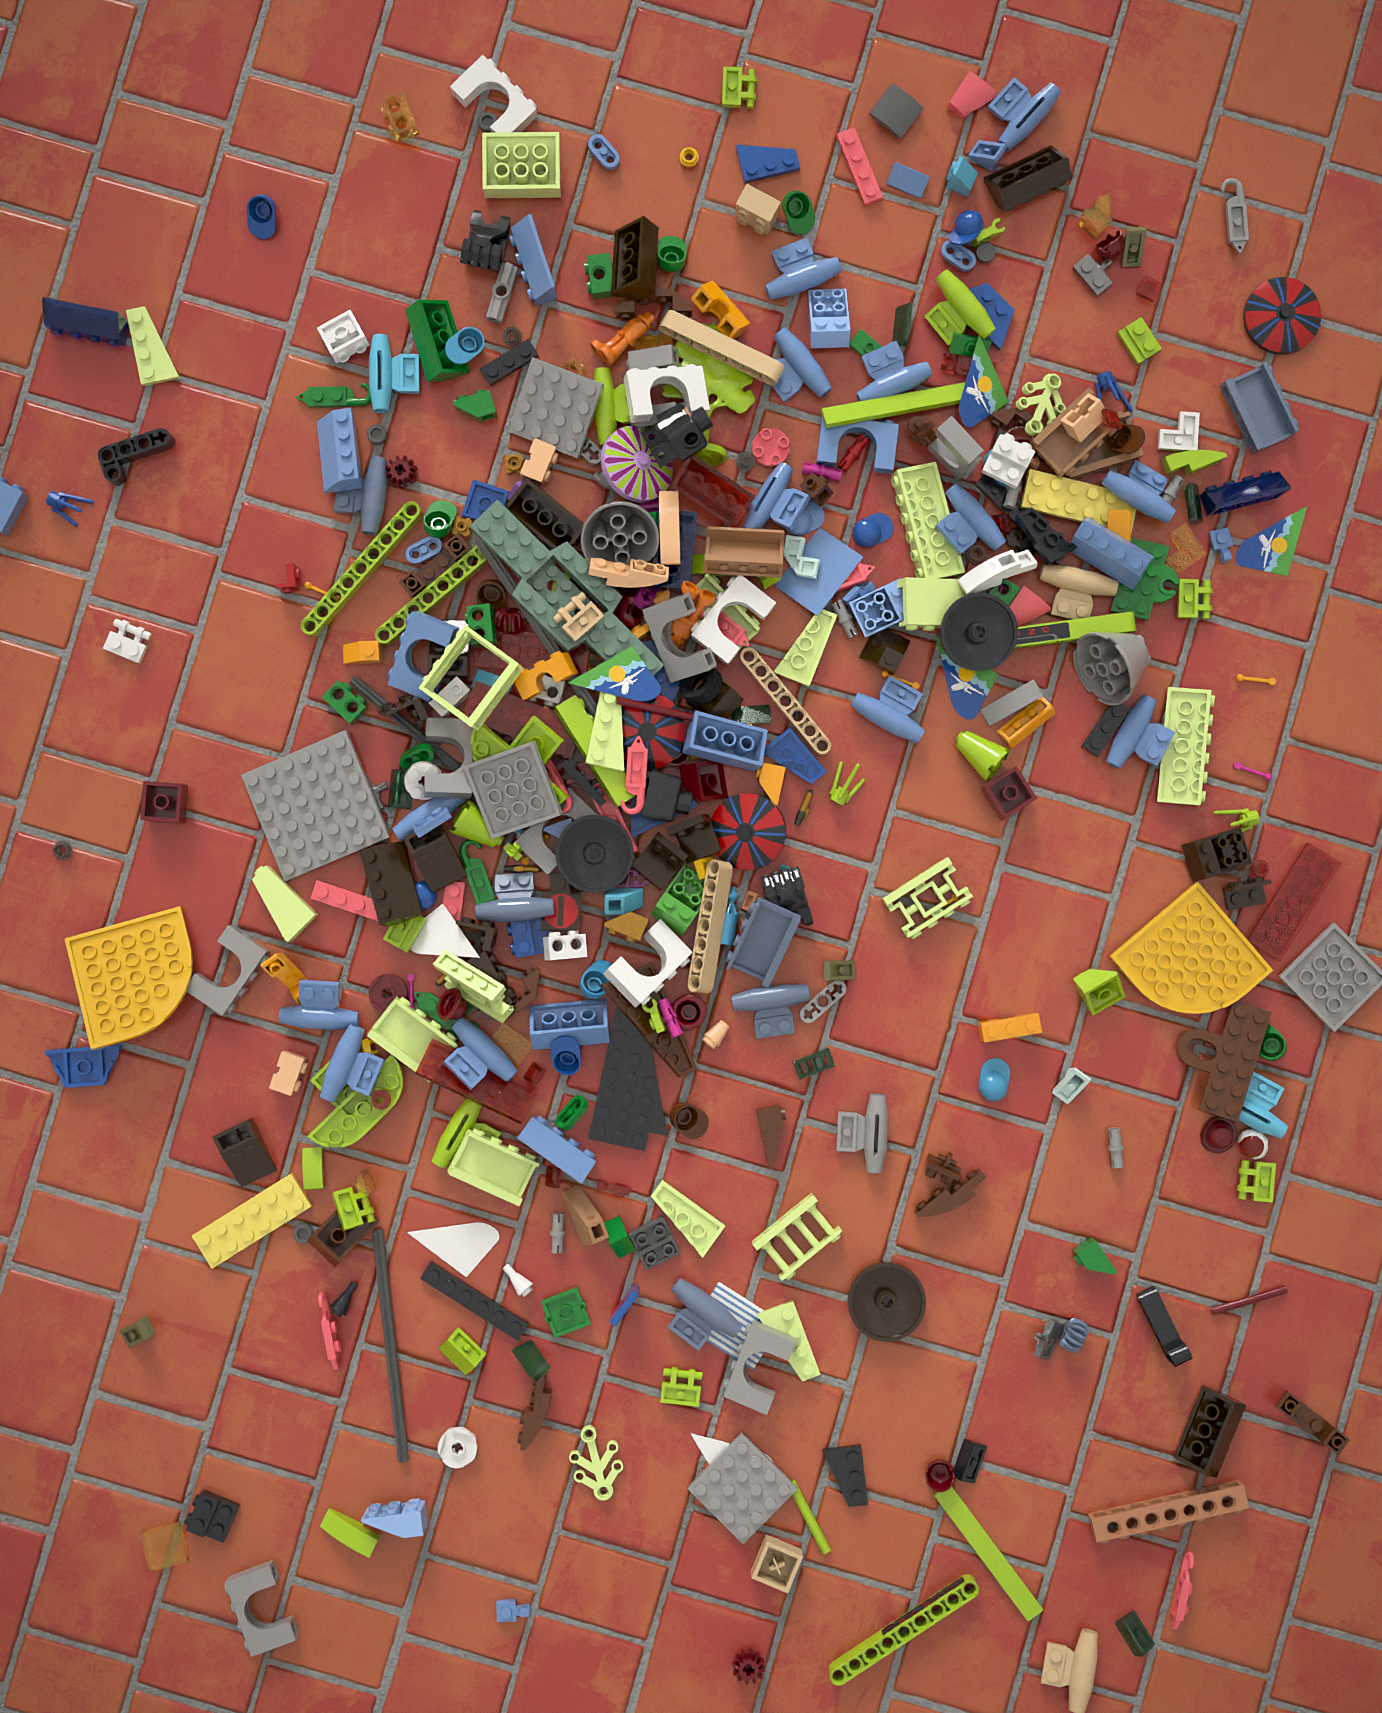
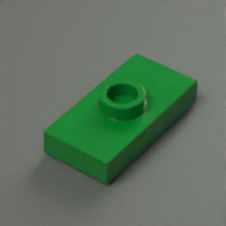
M862 329L849 342V347L861 356L883 347Z
M954 332L949 352L973 357L978 337ZM981 337L988 353L992 341Z

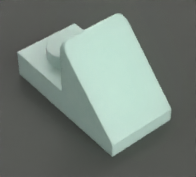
M1068 1068L1065 1077L1053 1089L1052 1093L1066 1104H1069L1091 1081V1078L1077 1068Z

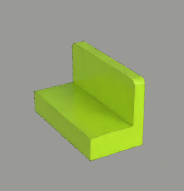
M459 1327L438 1348L465 1375L472 1371L486 1355Z

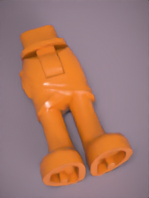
M649 312L643 315L639 314L637 318L628 321L607 343L603 344L599 340H593L590 343L591 348L603 362L610 366L628 345L634 347L635 342L649 330L650 324L655 321V318Z
M683 581L681 585L682 593L689 592L692 601H694L699 592L698 587L689 581ZM701 589L695 604L696 611L673 621L670 634L673 643L678 649L691 635V629L697 621L699 622L698 617L704 608L715 601L716 596L711 591Z

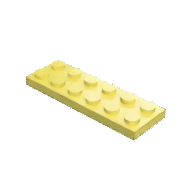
M1032 469L1027 471L1020 508L1029 509L1032 507L1039 513L1080 523L1085 518L1090 517L1106 528L1108 510H1132V533L1136 509L1117 498L1107 488L1069 478H1060L1056 475Z
M293 1173L198 1231L192 1235V1238L213 1269L313 1205Z

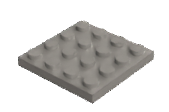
M532 357L508 432L534 441L536 438L555 446L557 451L580 458L605 384Z
M535 740L463 766L491 839L563 814Z
M1331 923L1278 976L1332 1032H1335L1382 985V970L1335 923Z
M741 1432L688 1485L687 1489L744 1544L789 1499L798 1487Z

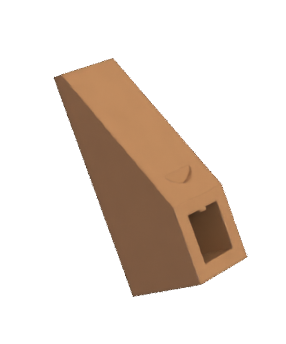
M577 1184L562 1191L581 1245H594L609 1238L603 1219L580 1185Z

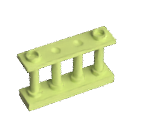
M812 1192L752 1241V1245L756 1250L760 1248L762 1250L765 1249L782 1270L779 1274L781 1281L785 1278L788 1280L793 1277L798 1267L830 1241L834 1243L841 1237L840 1233L842 1230L839 1225L833 1229L816 1208L815 1203L818 1200ZM805 1211L810 1212L827 1233L819 1242L801 1220L802 1217L800 1215ZM790 1223L792 1225L795 1224L813 1246L804 1254L785 1232V1227ZM774 1236L780 1237L796 1256L797 1260L788 1266L772 1247L770 1240Z

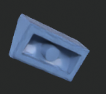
M894 162L886 184L921 199L930 177Z

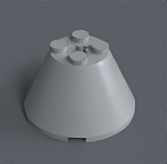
M612 502L597 508L586 519L581 531V547L589 563L591 557L602 558L611 562H621L625 565H629L631 559L649 562L655 556L659 545L658 528L652 516L642 507L629 502Z
M1087 633L1076 642L1078 644L1077 649L1073 653L1075 670L1082 685L1089 693L1093 692L1099 697L1098 701L1107 705H1119L1125 702L1131 696L1147 664L1151 662L1148 649L1144 644V638L1141 635L1130 633Z

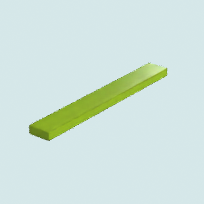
M965 382L822 408L821 414L826 428L960 404Z
M951 1486L945 1492L933 1493L1026 1620L1029 1622L1043 1611L1042 1606L954 1488Z

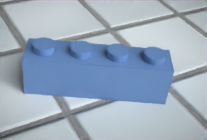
M529 214L511 227L512 235L509 238L512 247L516 246L518 250L515 256L518 265L522 264L524 271H521L524 283L528 282L530 289H527L530 301L534 300L535 305L538 306L557 300V294L532 215Z
M351 408L332 410L317 422L324 493L363 488L355 416Z
M1090 517L1082 521L1071 543L1077 546L1071 553L1131 590L1136 588L1154 559V556Z
M694 711L693 719L690 721L685 734L682 753L755 772L763 764L768 730Z
M607 999L530 1006L532 1049H549L552 1042L560 1036L574 1038L579 1046L610 1043Z
M533 1115L518 1136V1139L582 1184L597 1161L594 1158L595 1154L588 1149L584 1151L578 1147L579 1143L573 1138L567 1139L564 1137V1132L556 1126L552 1128L547 1125L548 1121L542 1116L538 1115L536 1117Z

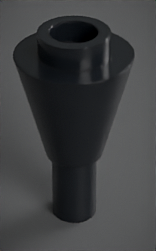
M351 1281L346 1291L330 1305L333 1314L339 1317L342 1314L347 1315L352 1294L358 1284Z

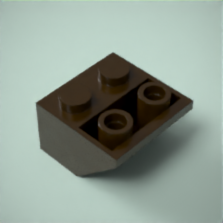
M706 677L703 680L701 685L696 690L700 689L706 683L708 677ZM722 681L720 692L709 703L695 706L687 701L686 704L695 711L728 719L744 699L731 686Z

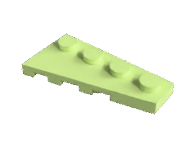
M146 307L126 310L141 385L148 386L181 379Z
M823 609L818 616L814 615L774 673L809 687L837 614Z
M600 691L585 764L624 772L621 705L616 704V699L620 696Z
M662 1180L651 1197L703 1258L724 1229L725 1224Z
M793 1300L757 1313L763 1324L797 1338L788 1361L802 1382L821 1375Z

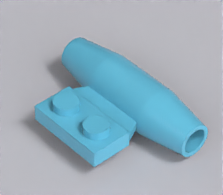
M375 334L372 337L369 355V391L373 412L382 414L389 412L392 389L400 394H420L419 354H399L392 358L388 336L385 334Z
M1253 1071L1238 1121L1259 1132L1281 1139L1286 1133L1288 1125L1268 1110L1277 1104L1285 1088Z

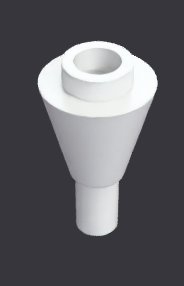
M509 1264L503 1267V1270L510 1277L518 1297L521 1295L525 1297L533 1290L531 1287L533 1283L518 1272L516 1273Z

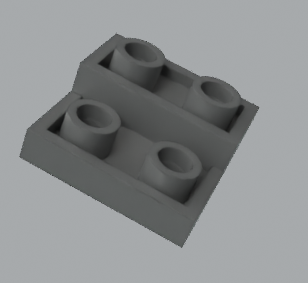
M892 83L868 114L881 127L885 126L897 139H900L924 108L904 90Z
M663 1215L628 1232L646 1270L681 1253Z

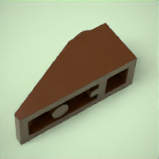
M779 1104L756 1109L769 1168H773L784 1126L783 1120H786L784 1108L780 1109Z

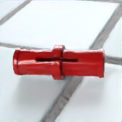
M859 435L854 444L847 448V453L837 464L840 469L843 468L844 472H847L853 462L860 458V453L870 442L868 438H863L864 435Z

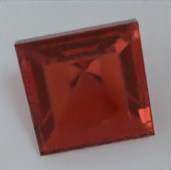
M1103 408L1102 427L1121 430L1122 425L1117 412Z
M1009 513L992 515L1002 534L1012 532Z
M533 1061L523 1078L532 1086H535L543 1079L545 1070Z
M546 1167L545 1186L559 1189L563 1179L561 1170L554 1167Z

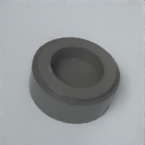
M491 112L482 113L478 118L479 128L485 133H491L490 126L497 121L496 116Z
M988 242L981 243L975 253L977 260L981 263L991 262L995 256L994 246Z
M375 424L369 427L367 437L372 444L381 445L387 439V432L383 426Z
M301 1223L293 1231L294 1239L299 1243H307L314 1230L310 1224Z

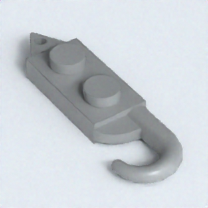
M1229 178L1222 183L1221 192L1225 191V187L1228 184H1232L1236 188V196L1226 202L1225 214L1228 244H1231L1239 255L1245 243L1249 241L1247 208L1242 183L1235 178Z

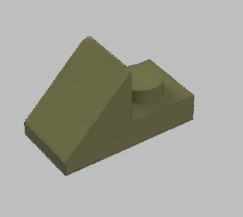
M1126 227L1124 236L1125 246L1121 252L1122 267L1141 266L1146 236L1145 227Z
M855 960L824 961V981L855 979Z
M145 1316L120 1330V1333L130 1348L150 1338L155 1333V1329L148 1317Z

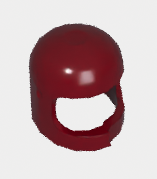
M625 596L619 602L615 616L628 629H633L641 624L640 619L643 611L635 605L634 597Z

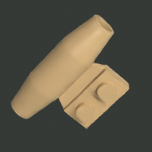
M1043 564L1039 575V580L1060 588L1054 596L1050 614L1071 619L1090 617L1093 607L1091 595L1115 596L1119 584L1117 580L1097 572L1063 565L1046 566Z
M1083 1628L1074 1652L1066 1645L1049 1641L1046 1644L1041 1683L1060 1688L1069 1685V1710L1074 1713H1085L1093 1690L1098 1659V1633L1094 1630Z

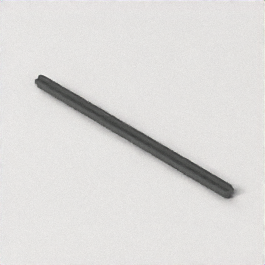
M475 534L473 540L512 597L518 585L500 558ZM518 606L549 654L561 651L556 642ZM576 674L567 679V681L570 682L579 676ZM570 684L577 696L585 703L588 712L595 718L597 703L587 688Z
M357 676L351 679L350 684L380 710L382 705L388 703ZM399 711L388 715L419 743L432 745L435 750L434 756L453 772L461 767L459 762L435 742H425V734Z
M374 1229L372 1235L397 1460L402 1463L407 1462L409 1457L383 1229Z

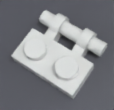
M115 619L113 626L119 628L118 634L110 631L103 649L141 664L148 647L141 644L143 638L150 640L152 633L147 632L145 628L140 626L137 628L130 625V622L126 620ZM126 633L134 634V640L125 637Z

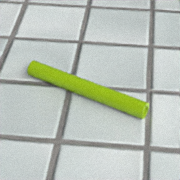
M795 1479L791 1481L798 1489L792 1496L822 1554H827L831 1551V1548Z

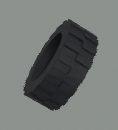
M714 667L709 671L681 679L679 692L692 705H705L720 692L723 681L722 675ZM708 677L706 683L700 689L694 691L696 684L701 679Z

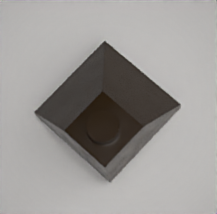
M885 629L869 637L859 658L893 675L909 646L910 640L889 629Z

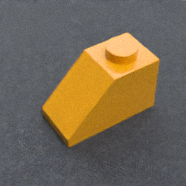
M358 641L343 645L344 665L383 663L382 645L379 641Z
M763 763L762 767L757 769L756 778H759L758 783L768 799L777 806L786 767Z

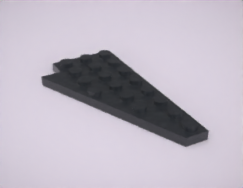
M616 1007L610 1043L608 1044L588 1139L645 1151L649 1132L667 1136L651 1045L623 1012Z

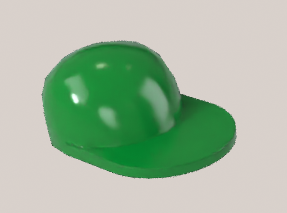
M793 190L788 192L781 203L788 226L794 233L805 234L812 229L815 223V213L811 200L802 191Z
M665 236L658 240L657 261L662 270L677 272L684 267L686 244L682 239L675 236Z
M442 500L432 503L423 519L425 532L434 538L448 536L457 515L456 506L449 501Z
M1268 1024L1259 1055L1268 1061H1277L1285 1056L1288 1046L1285 1038Z

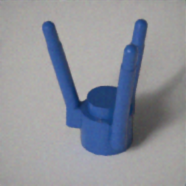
M1111 371L1104 372L1096 377L1098 382L1095 383L1098 399L1102 401L1101 389L1103 391L1111 390L1117 401L1121 398L1129 412L1133 411Z
M51 491L47 496L46 504L52 507V511L61 515L75 527L78 524L60 509L63 510L65 507H68L80 513L82 509L67 503V499L94 503L93 500Z

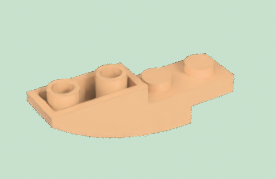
M591 557L588 575L607 578L606 585L627 588L646 587L668 581L669 567L662 564L648 563L643 560L631 559L630 564L625 565L621 562H611L602 558Z

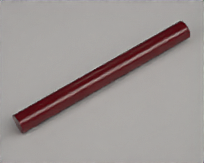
M621 697L616 699L617 705L689 721L693 719V713Z
M1284 1285L1214 1306L1210 1309L1212 1314L1216 1315L1288 1293Z

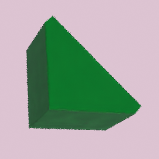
M620 1215L604 1222L609 1235V1244L619 1259L636 1251Z

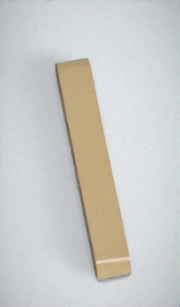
M668 310L659 325V330L665 335L768 385L775 386L785 369L781 362L676 311Z
M750 647L743 649L740 654V662L814 753L819 756L827 754L831 749L830 740L756 650ZM751 653L754 656V660L747 662L744 660L743 655ZM757 668H764L766 675L763 677L756 675L755 670ZM771 682L776 683L778 690L775 692L770 691L768 684ZM783 697L789 698L790 705L787 707L782 706L780 699ZM800 712L803 719L797 722L793 720L792 714ZM806 727H812L815 730V734L807 736L804 730ZM818 742H825L827 749L819 751L817 748Z
M711 860L707 866L688 978V988L691 992L708 994L714 986L733 872L732 865L729 862Z

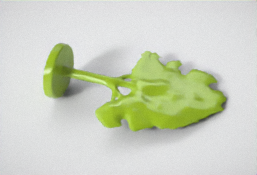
M711 322V325L703 324V325H705V326H707V327H709V328H711V329H713V330L719 332V331L717 330V328H716L715 323H712V322ZM676 342L675 348L678 349V357L683 359L679 363V367H685L690 364L702 366L708 402L710 394H715L718 397L714 403L709 405L710 410L707 414L709 419L712 411L717 407L728 406L737 413H744L754 403L755 396L752 394V391H743L745 386L753 382V378L750 375L682 342ZM666 384L663 387V396L684 399L676 387L670 384ZM709 429L703 432L707 443L709 441ZM708 443L704 449L684 462L699 467L720 466L727 461V451L719 445Z

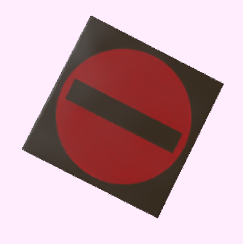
M542 892V898L554 900L555 914L541 918V930H580L581 892Z

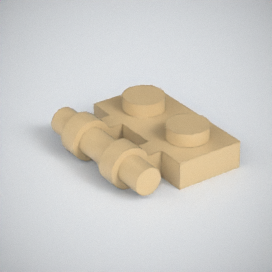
M582 592L578 596H573L570 599L571 602L564 608L561 607L553 617L557 624L562 619L567 622L562 626V629L574 642L579 640L604 618L602 612L592 601L586 606L582 603L587 598ZM577 608L579 612L574 617H571L569 613Z

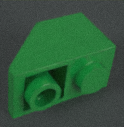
M478 390L474 395H462L453 401L457 411L478 422L498 417L489 390Z

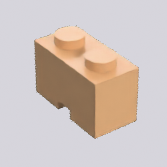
M1089 393L1077 404L1078 407L1075 410L1071 409L1061 419L1068 436L1080 443L1109 416L1102 401Z
M535 438L529 450L531 458L530 460H525L520 475L523 479L527 478L543 486L544 482L549 481L551 471L549 470L552 464H556L559 454L555 446Z
M287 1050L282 1051L277 1066L280 1067L277 1074L274 1073L269 1088L290 1096L294 1095L295 1092L298 1093L302 1081H300L301 1075L305 1074L308 1068V1063H306L307 1057Z

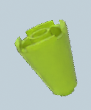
M969 731L961 732L955 739L957 742L956 747L985 781L990 780L1002 766V759L1006 761L1010 754V750Z
M468 799V806L464 804L453 820V823H455L454 828L450 827L449 832L490 847L499 846L504 836L491 839L479 807L471 799Z

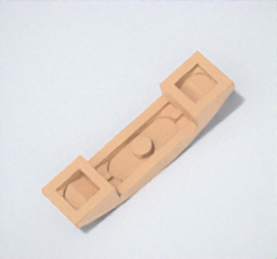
M659 491L661 564L680 565L679 492Z

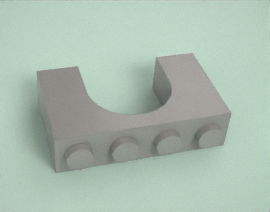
M673 345L628 352L627 367L629 370L634 368L647 370L651 367H658L659 369L669 366L679 367L678 349ZM677 403L652 405L653 415L650 422L631 423V425L647 429L658 422L656 415L677 405Z
M950 416L937 428L935 435L938 438L928 445L927 449L957 481H960L962 478L966 480L979 464L984 450Z
M689 592L642 610L670 683L709 671L717 666L710 647L694 653H686L679 650L672 641L670 629L673 621L696 611Z
M426 719L425 742L450 743L456 746L461 751L464 762L458 770L452 773H425L424 797L471 799L473 791L463 766L472 763L473 751L470 739L473 728L461 719Z
M570 787L567 789L572 797L573 805L569 812L562 815L569 816L574 820L587 815H597ZM565 801L560 804L561 809L566 806ZM550 819L531 825L526 831L523 829L516 835L517 840L515 841L547 875H550L558 867L556 855L547 847L543 839V830Z
M233 925L226 927L217 942L235 953L239 958L241 973L238 980L231 986L222 987L202 974L195 973L187 989L189 994L222 1016L231 1014L237 1006L235 1004L237 999L245 995L248 990L246 988L250 981L253 982L258 976L257 970L261 966L260 964L270 958L268 956L270 950Z
M753 1320L752 1324H747L743 1335L746 1336L744 1343L740 1342L736 1353L739 1354L737 1361L733 1360L729 1371L733 1373L730 1379L726 1378L722 1389L726 1391L723 1397L767 1415L776 1392L750 1379L746 1372V1360L754 1353L767 1352L788 1361L797 1338Z
M274 1559L230 1575L224 1585L227 1595H230L232 1601V1612L238 1618V1629L241 1633L243 1632L245 1638V1649L250 1652L251 1657L296 1641L300 1634L293 1615L275 1622L265 1623L257 1620L249 1609V1598L253 1593L276 1585L280 1579Z

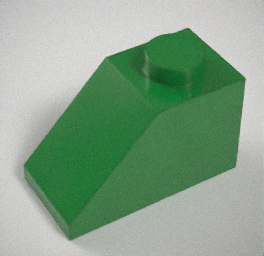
M1090 1237L1073 1249L1075 1253L1073 1258L1079 1266L1083 1265L1088 1270L1115 1275L1118 1273L1094 1238Z

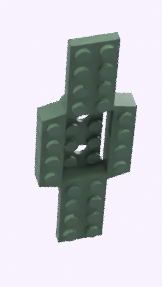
M498 500L470 525V529L519 578L520 582L514 590L511 599L565 652H570L578 646L585 644L604 661H607L632 646L653 676L664 666L613 614L622 596L612 586L606 585L604 578L588 575L589 563L568 542L549 551ZM554 561L606 611L602 612L604 618L576 642L562 629V626L567 622L562 619L557 624L553 617L561 607L564 608L571 602L570 599L573 596H578L581 591L554 565ZM555 581L558 584L557 590H548L547 583ZM586 598L582 603L586 606L591 601ZM575 608L569 613L571 617L575 616L574 611L577 608Z

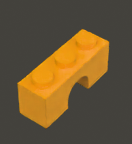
M714 281L701 285L691 297V300L703 313L709 311L719 318L720 323L716 328L725 336L735 339L741 336L750 325L746 317Z
M555 652L550 655L551 659L546 662L541 660L534 664L535 668L531 670L524 669L514 683L523 700H530L546 691L543 685V677L546 673L552 675L555 683L563 682L578 674L568 652Z
M1035 1012L1016 1015V1017L978 1022L982 1042L1042 1033L1039 1013Z

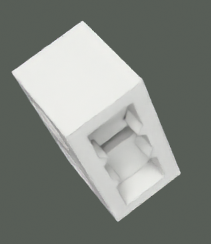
M544 675L543 685L546 691L529 701L536 702L537 699L542 700L544 705L555 708V705L561 704L566 682L555 683L553 678ZM551 688L558 690V695L554 698L548 696V691Z
M456 676L438 695L457 708L472 692ZM434 699L429 702L443 718H447L452 713Z
M579 930L567 931V935L561 936L560 932L549 933V937H543L545 960L587 957L586 934H579ZM573 939L577 941V948L575 950L571 947ZM554 941H557L559 944L557 951L552 947Z

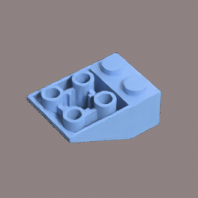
M846 289L808 290L811 348L849 347L850 322Z
M897 580L849 602L865 638L904 621L903 588H897Z
M414 1498L405 1503L393 1501L389 1505L381 1506V1503L372 1504L365 1511L361 1522L402 1538L423 1536L428 1525L426 1500L420 1501L419 1498Z

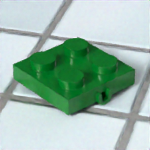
M578 1286L541 1300L546 1314L545 1321L547 1324L549 1323L554 1338L591 1324L586 1310L587 1306L581 1297Z

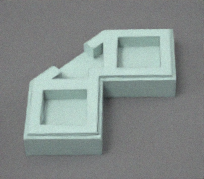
M786 535L783 555L798 577L817 579L820 560L802 557L806 539Z

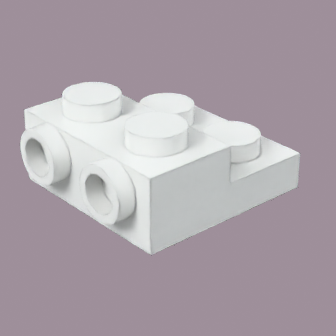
M351 310L317 327L336 363L348 361L351 355L363 353L370 345Z
M1000 434L981 472L1016 489L1035 451L1026 442L1020 444L1014 441V436L1010 434Z

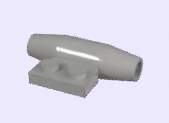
M872 1093L869 1097L865 1116L858 1112L838 1111L836 1151L856 1152L864 1148L866 1172L882 1173L887 1151L888 1110L886 1095Z

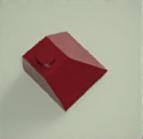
M705 761L679 766L682 785L688 791L693 792V796L698 801L728 798L722 763Z

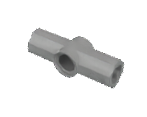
M507 262L501 264L496 284L493 286V294L486 315V319L493 323L502 324L508 302L511 300V292L518 272V267ZM501 290L507 291L504 296L497 295Z

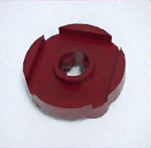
M385 974L378 976L369 986L370 1003L376 1010L384 1012L396 996L407 999L408 988L405 982L396 975ZM384 989H392V998L384 997Z

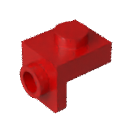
M294 563L286 564L287 583L276 584V588L282 591L283 594L294 593V590H299L298 580H301V571L297 569Z

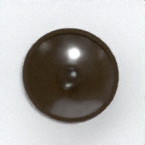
M878 1262L867 1266L856 1275L848 1291L847 1304L852 1321L863 1334L874 1340L891 1342L905 1338L919 1326L926 1309V1296L921 1282L907 1267L894 1262Z

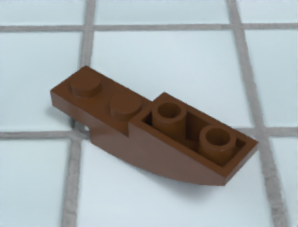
M979 1168L977 1170L973 1169L967 1173L964 1181L961 1183L960 1181L956 1182L950 1188V1192L944 1187L942 1189L940 1187L935 1189L930 1194L932 1197L927 1201L922 1200L916 1205L917 1209L914 1212L918 1217H927L951 1211L975 1197L976 1195L971 1189L985 1179L986 1176Z
M539 1368L538 1373L534 1374L532 1386H536L535 1393H531L530 1405H533V1407L526 1406L525 1412H521L520 1424H523V1431H519L517 1443L521 1444L520 1450L523 1451L537 1435L547 1413L552 1389L544 1388L547 1369Z

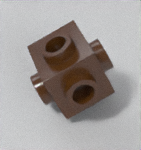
M813 472L799 486L804 493L810 496L809 502L813 500L820 507L834 493L827 485L829 482L822 475L817 477Z

